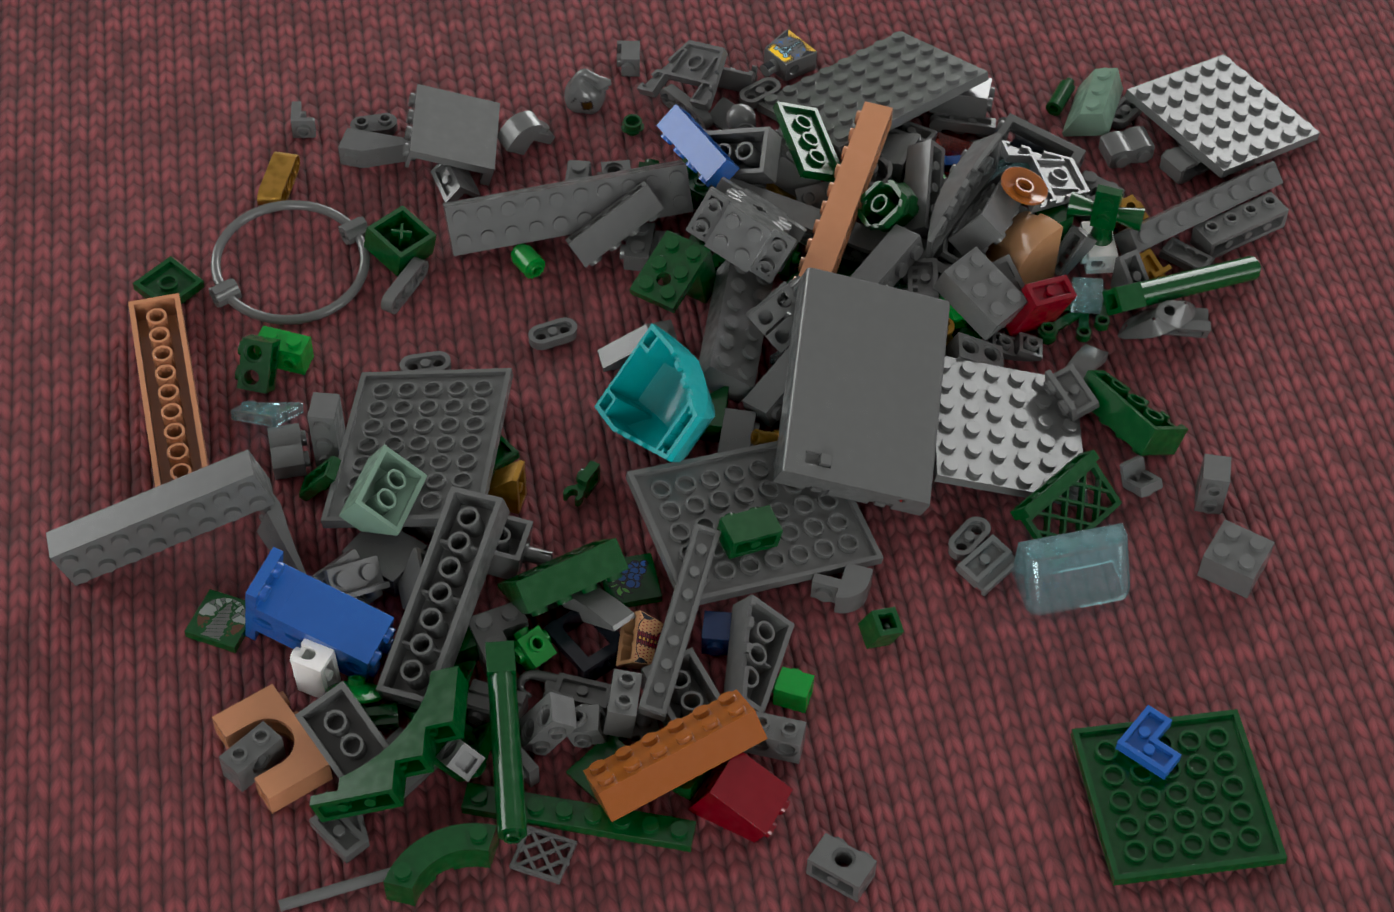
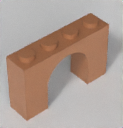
M273 684L212 717L215 731L227 749L262 721L277 734L293 742V750L283 762L254 778L257 792L272 814L333 779L330 765L295 717L298 711L292 712L289 708L290 702L283 691L278 692Z

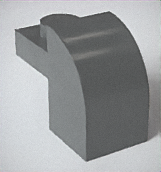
M523 111L513 115L505 122L498 133L497 139L506 151L524 155L533 141L551 145L555 136L549 130V125L539 120L533 111Z
M847 563L842 579L815 573L812 580L811 597L823 602L835 603V613L853 612L862 607L868 598L872 585L873 569Z

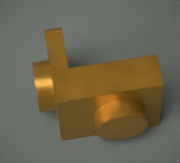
M1150 248L1140 254L1149 280L1166 276L1165 273L1172 269L1170 264L1163 268Z

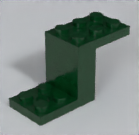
M667 230L629 289L630 294L672 313H675L686 295L706 304L713 292L717 269L726 259L716 253L712 256L711 250L704 246L706 243L692 234L687 239ZM661 278L664 286L658 284Z

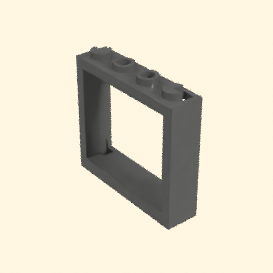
M1009 113L1005 121L1001 120L996 128V133L1003 134L1002 140L1005 139L1010 131L1055 154L1073 158L1078 169H1080L1084 162L1086 150ZM1021 205L1018 207L1020 209L1019 213L1030 211Z

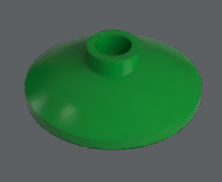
M352 675L348 677L347 681H344L360 704L373 703L382 699L376 691L377 685L366 682L363 676ZM340 682L330 685L327 688V692L336 685H338Z

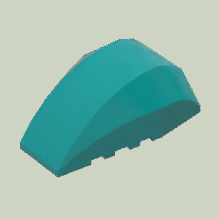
M653 323L594 406L612 431L670 462L683 461L715 417L714 405L699 360L675 338Z

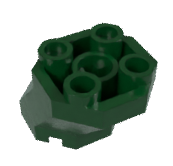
M887 180L889 183L876 181L861 195L860 202L863 205L862 209L858 208L857 215L863 224L870 230H881L882 232H889L896 224L904 227L919 211L918 197L910 186L905 182L896 183L894 180Z

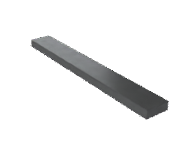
M697 523L694 524L637 709L638 714L664 721L721 534L719 530Z

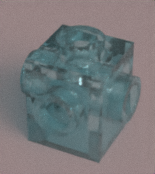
M1073 277L1071 284L1077 297L1070 304V312L1100 314L1104 300L1102 291H1104L1103 279Z

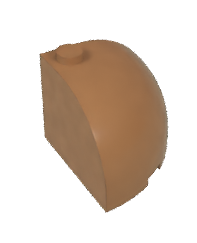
M1030 211L1018 213L1012 218L1013 224L1005 231V238L997 245L994 243L989 245L986 257L993 262L999 257L1009 254L1025 285L1054 278L1063 226L1044 214L1034 215Z

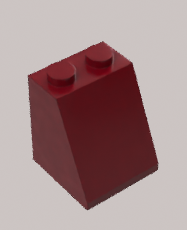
M742 752L713 768L688 810L755 843L764 836L768 838L777 826V823L774 821L778 814L782 815L790 805L791 801L788 800V797L793 789Z

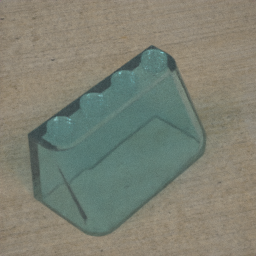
M1123 523L1018 542L1012 575L1025 609L1033 615L1041 616L1125 599L1130 589L1128 535Z

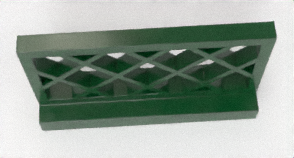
M1095 450L1079 453L1010 512L1015 521L1021 520L1049 564L1055 563L1122 504L1096 463L1100 458ZM1090 470L1095 476V486L1086 484V475ZM1071 486L1079 487L1078 501L1069 499V488ZM1085 489L1094 491L1093 504L1084 502ZM1101 493H1105L1111 501L1107 508L1100 506ZM1053 501L1061 502L1060 516L1051 514ZM1068 504L1077 506L1076 519L1067 517ZM1084 507L1093 509L1092 521L1090 522L1083 521ZM1037 515L1044 517L1043 531L1038 530L1032 521ZM1051 519L1060 520L1059 534L1050 532ZM1067 522L1076 524L1073 537L1066 536ZM1049 537L1058 539V550L1054 554L1049 548Z

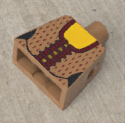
M643 611L634 612L635 618L621 627L616 666L641 669L652 664L664 623Z

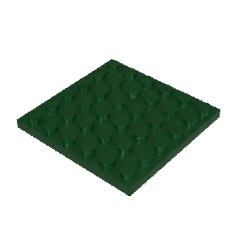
M1238 709L1169 717L1172 719L1171 726L1160 738V741L1180 753L1181 758L1165 780L1115 749L1118 740L1133 722L1071 730V739L1113 886L1286 863L1287 855Z

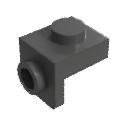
M1138 455L1120 464L1122 486L1130 492L1143 498L1163 488L1162 478L1145 469L1144 457Z

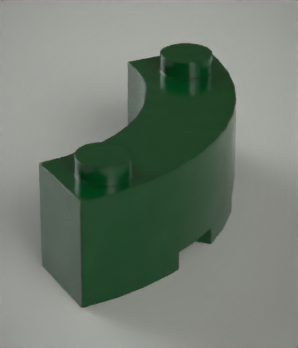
M486 823L457 824L438 829L418 839L396 859L384 880L386 899L415 906L422 892L443 871L450 868L456 870L465 867L490 868L499 845L497 825Z

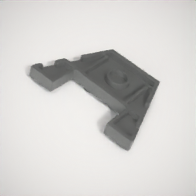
M688 40L668 58L669 63L661 70L656 69L651 74L653 78L646 84L642 82L638 85L637 90L642 95L656 98L668 80L698 86L689 102L695 108L709 111L728 53L723 47Z
M1002 140L1000 153L1004 161L1028 163L1030 169L1039 175L1047 185L1048 195L1045 201L1038 205H1027L1031 213L1069 203L1072 191L1085 197L1088 196L1090 190L1073 158L1048 151H1043L1042 154L1032 152L1028 146L1021 145L1020 148L1009 146V141Z

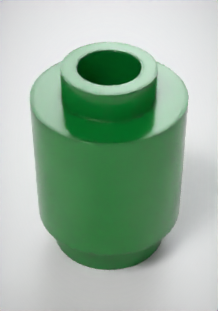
M522 243L513 248L511 252L512 262L527 278L531 279L542 274L545 268V261L530 245Z

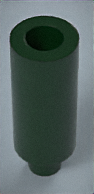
M1066 78V80H1062L1058 84L1046 104V110L1049 114L1053 116L1061 114L1075 90L1072 78Z

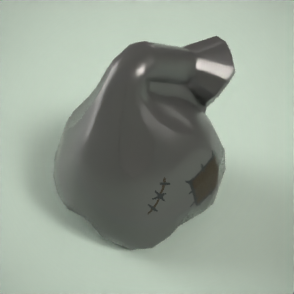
M586 68L580 69L568 81L565 87L564 100L567 108L574 113L594 114L598 112L604 104L606 90L612 85L611 79L602 77Z

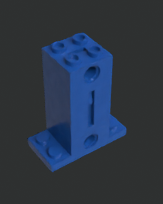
M273 547L245 593V636L255 641L261 633L292 649L295 647L301 648V642L305 638L334 649L339 672L347 676H363L366 682L370 676L374 678L380 669L381 662L379 661L382 654L387 655L394 642V639H392L396 632V629L393 628L394 617L283 563L284 551Z

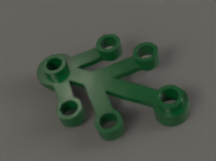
M1073 286L1077 294L1074 300L1087 302L1084 304L1071 303L1063 311L1068 314L1053 323H1042L1038 327L1037 337L1043 339V344H1053L1057 339L1058 331L1079 319L1075 337L1079 342H1088L1092 333L1089 328V312L1094 309L1097 310L1094 328L1098 331H1106L1109 328L1110 318L1107 316L1102 291L1108 289L1098 288L1093 292L1076 291Z

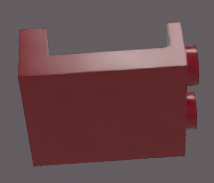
M1067 275L1029 283L1021 289L1028 303L1006 325L1010 336L1019 334V332L1024 333L1038 329L1045 322L1053 323L1077 297Z

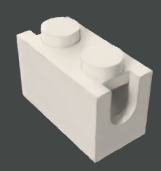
M1090 221L1081 222L1080 227L1090 233L1092 229ZM1114 236L1113 241L1109 245H1094L1082 258L1080 264H1084L1086 274L1113 273L1115 260L1118 257Z
M304 638L301 642V648L295 647L292 651L290 662L299 691L319 698L327 692V688L330 685L341 681L334 649Z

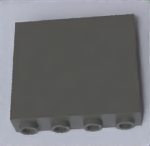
M417 84L415 93H410L408 106L412 107V109L408 110L406 123H410V126H406L404 139L408 140V143H404L402 156L406 157L405 167H409L411 158L470 170L481 173L480 184L489 186L495 170L500 103Z

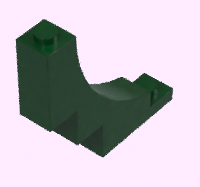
M458 666L431 671L429 685L418 711L404 731L385 750L368 763L340 777L338 791L311 796L309 806L321 822L402 807L404 805L406 778L434 772L436 745L464 738L469 683Z

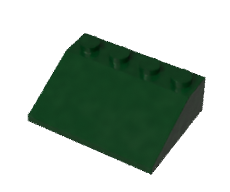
M616 538L596 540L502 581L497 586L522 614L531 613L534 617L548 611L547 605L557 602V605H561L573 599L572 594L580 590L582 594L597 589L596 583L606 579L607 583L623 577L621 572L629 569Z

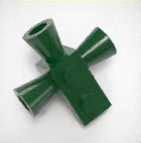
M1098 184L1094 201L1072 191L1066 215L1091 216L1090 226H1092L1089 234L1097 240L1095 245L1107 246L1113 241L1116 222L1140 232L1146 208L1121 207L1123 190Z

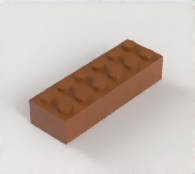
M736 689L721 694L717 700L707 705L698 706L692 713L683 718L670 721L666 727L657 732L647 733L640 741L630 746L619 748L615 754L608 758L593 762L583 772L597 801L611 822L768 738L756 711Z

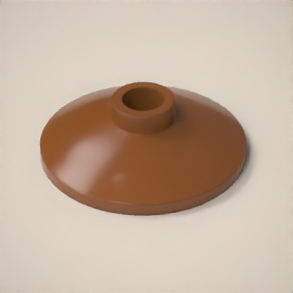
M1011 167L1006 169L1001 176V185L1004 191L1019 203L1038 205L1044 202L1048 195V188L1044 180L1029 169Z

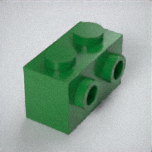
M263 326L258 334L259 336L281 339L277 369L305 375L314 358L311 337ZM255 345V354L261 357L262 351L259 346Z

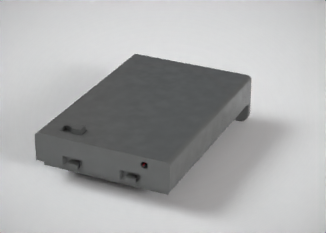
M807 268L794 286L793 295L796 297L773 482L800 489L809 487L810 491L818 493L826 491L827 495L866 504L870 501L879 507L888 505L890 509L920 516L930 506L950 302L816 268Z

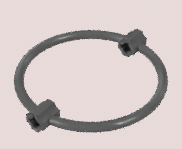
M302 200L277 201L253 208L231 222L217 239L211 256V274L215 286L209 288V294L217 307L221 308L229 304L240 313L266 323L294 325L325 318L346 306L358 294L365 283L370 267V254L364 247L366 229L368 227L367 222L360 216L350 220L344 214L331 207ZM283 210L311 211L332 218L341 224L338 226L344 243L346 245L357 243L360 253V267L356 279L340 298L315 311L294 315H279L254 309L239 300L242 295L236 281L233 278L224 281L221 273L223 250L229 239L239 228L257 217Z

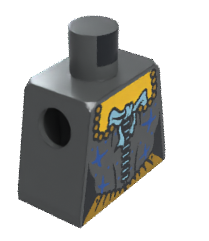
M787 29L766 46L764 50V63L760 65L761 73L765 77L775 73L783 81L791 80L816 69L817 51Z

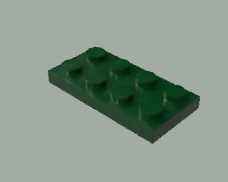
M777 101L773 106V111L800 177L834 182L836 179L834 178L835 168L840 162L818 109Z

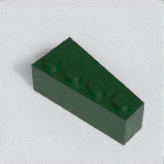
M1105 370L1087 371L1083 380L1099 401V408L1092 411L1099 417V422L1109 426L1115 432V436L1126 441L1137 455L1175 454L1188 428L1182 424L1175 426L1169 422L1171 416L1163 411L1159 413L1149 408L1148 404L1150 402L1136 394H1129L1130 388Z

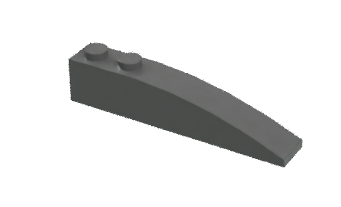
M996 133L974 141L968 150L965 149L962 152L959 162L953 164L950 168L948 178L941 188L933 209L925 258L933 257L997 172L1003 134Z

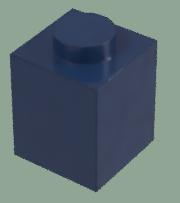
M704 611L701 654H709L711 656L728 655L732 613Z

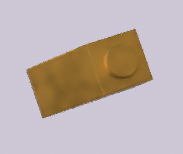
M522 460L496 470L489 488L488 495L503 498L511 513H520L527 495L525 461Z

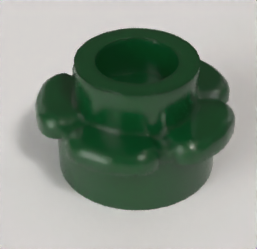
M630 114L624 117L623 126H621L624 133L635 136L640 131H643L644 124L640 116Z

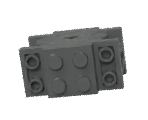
M722 177L716 188L712 186L708 190L686 231L705 242V247L746 273L751 271L771 284L778 272H782L807 229L788 218L786 212L748 188L744 190L727 178Z

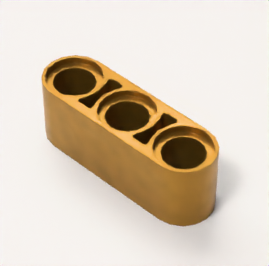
M283 152L273 153L258 190V206L288 200L300 168L299 155Z

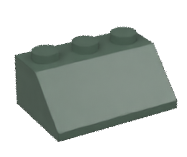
M1118 68L1095 69L1077 88L1062 132L1063 137L1097 136L1109 133L1123 92Z
M384 444L368 458L339 516L361 532L397 536L428 475Z

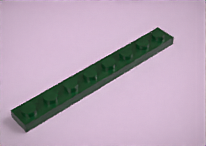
M468 783L461 806L462 813L496 819L495 788ZM524 792L526 821L528 825L691 852L696 821L632 811L611 822L599 804Z

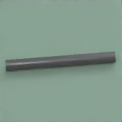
M391 867L278 900L281 912L384 882Z

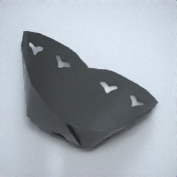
M1169 300L1151 305L1127 319L1119 330L1118 337L1122 339H1145L1161 336L1191 321L1195 316V305L1187 300ZM1165 307H1173L1174 314L1172 316L1167 315L1164 312Z

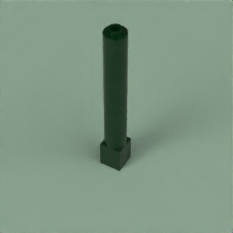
M1247 256L1102 291L1107 315L1110 316L1256 280L1260 276L1261 265L1254 256Z
M514 640L485 642L497 835L505 843L515 844L527 836Z

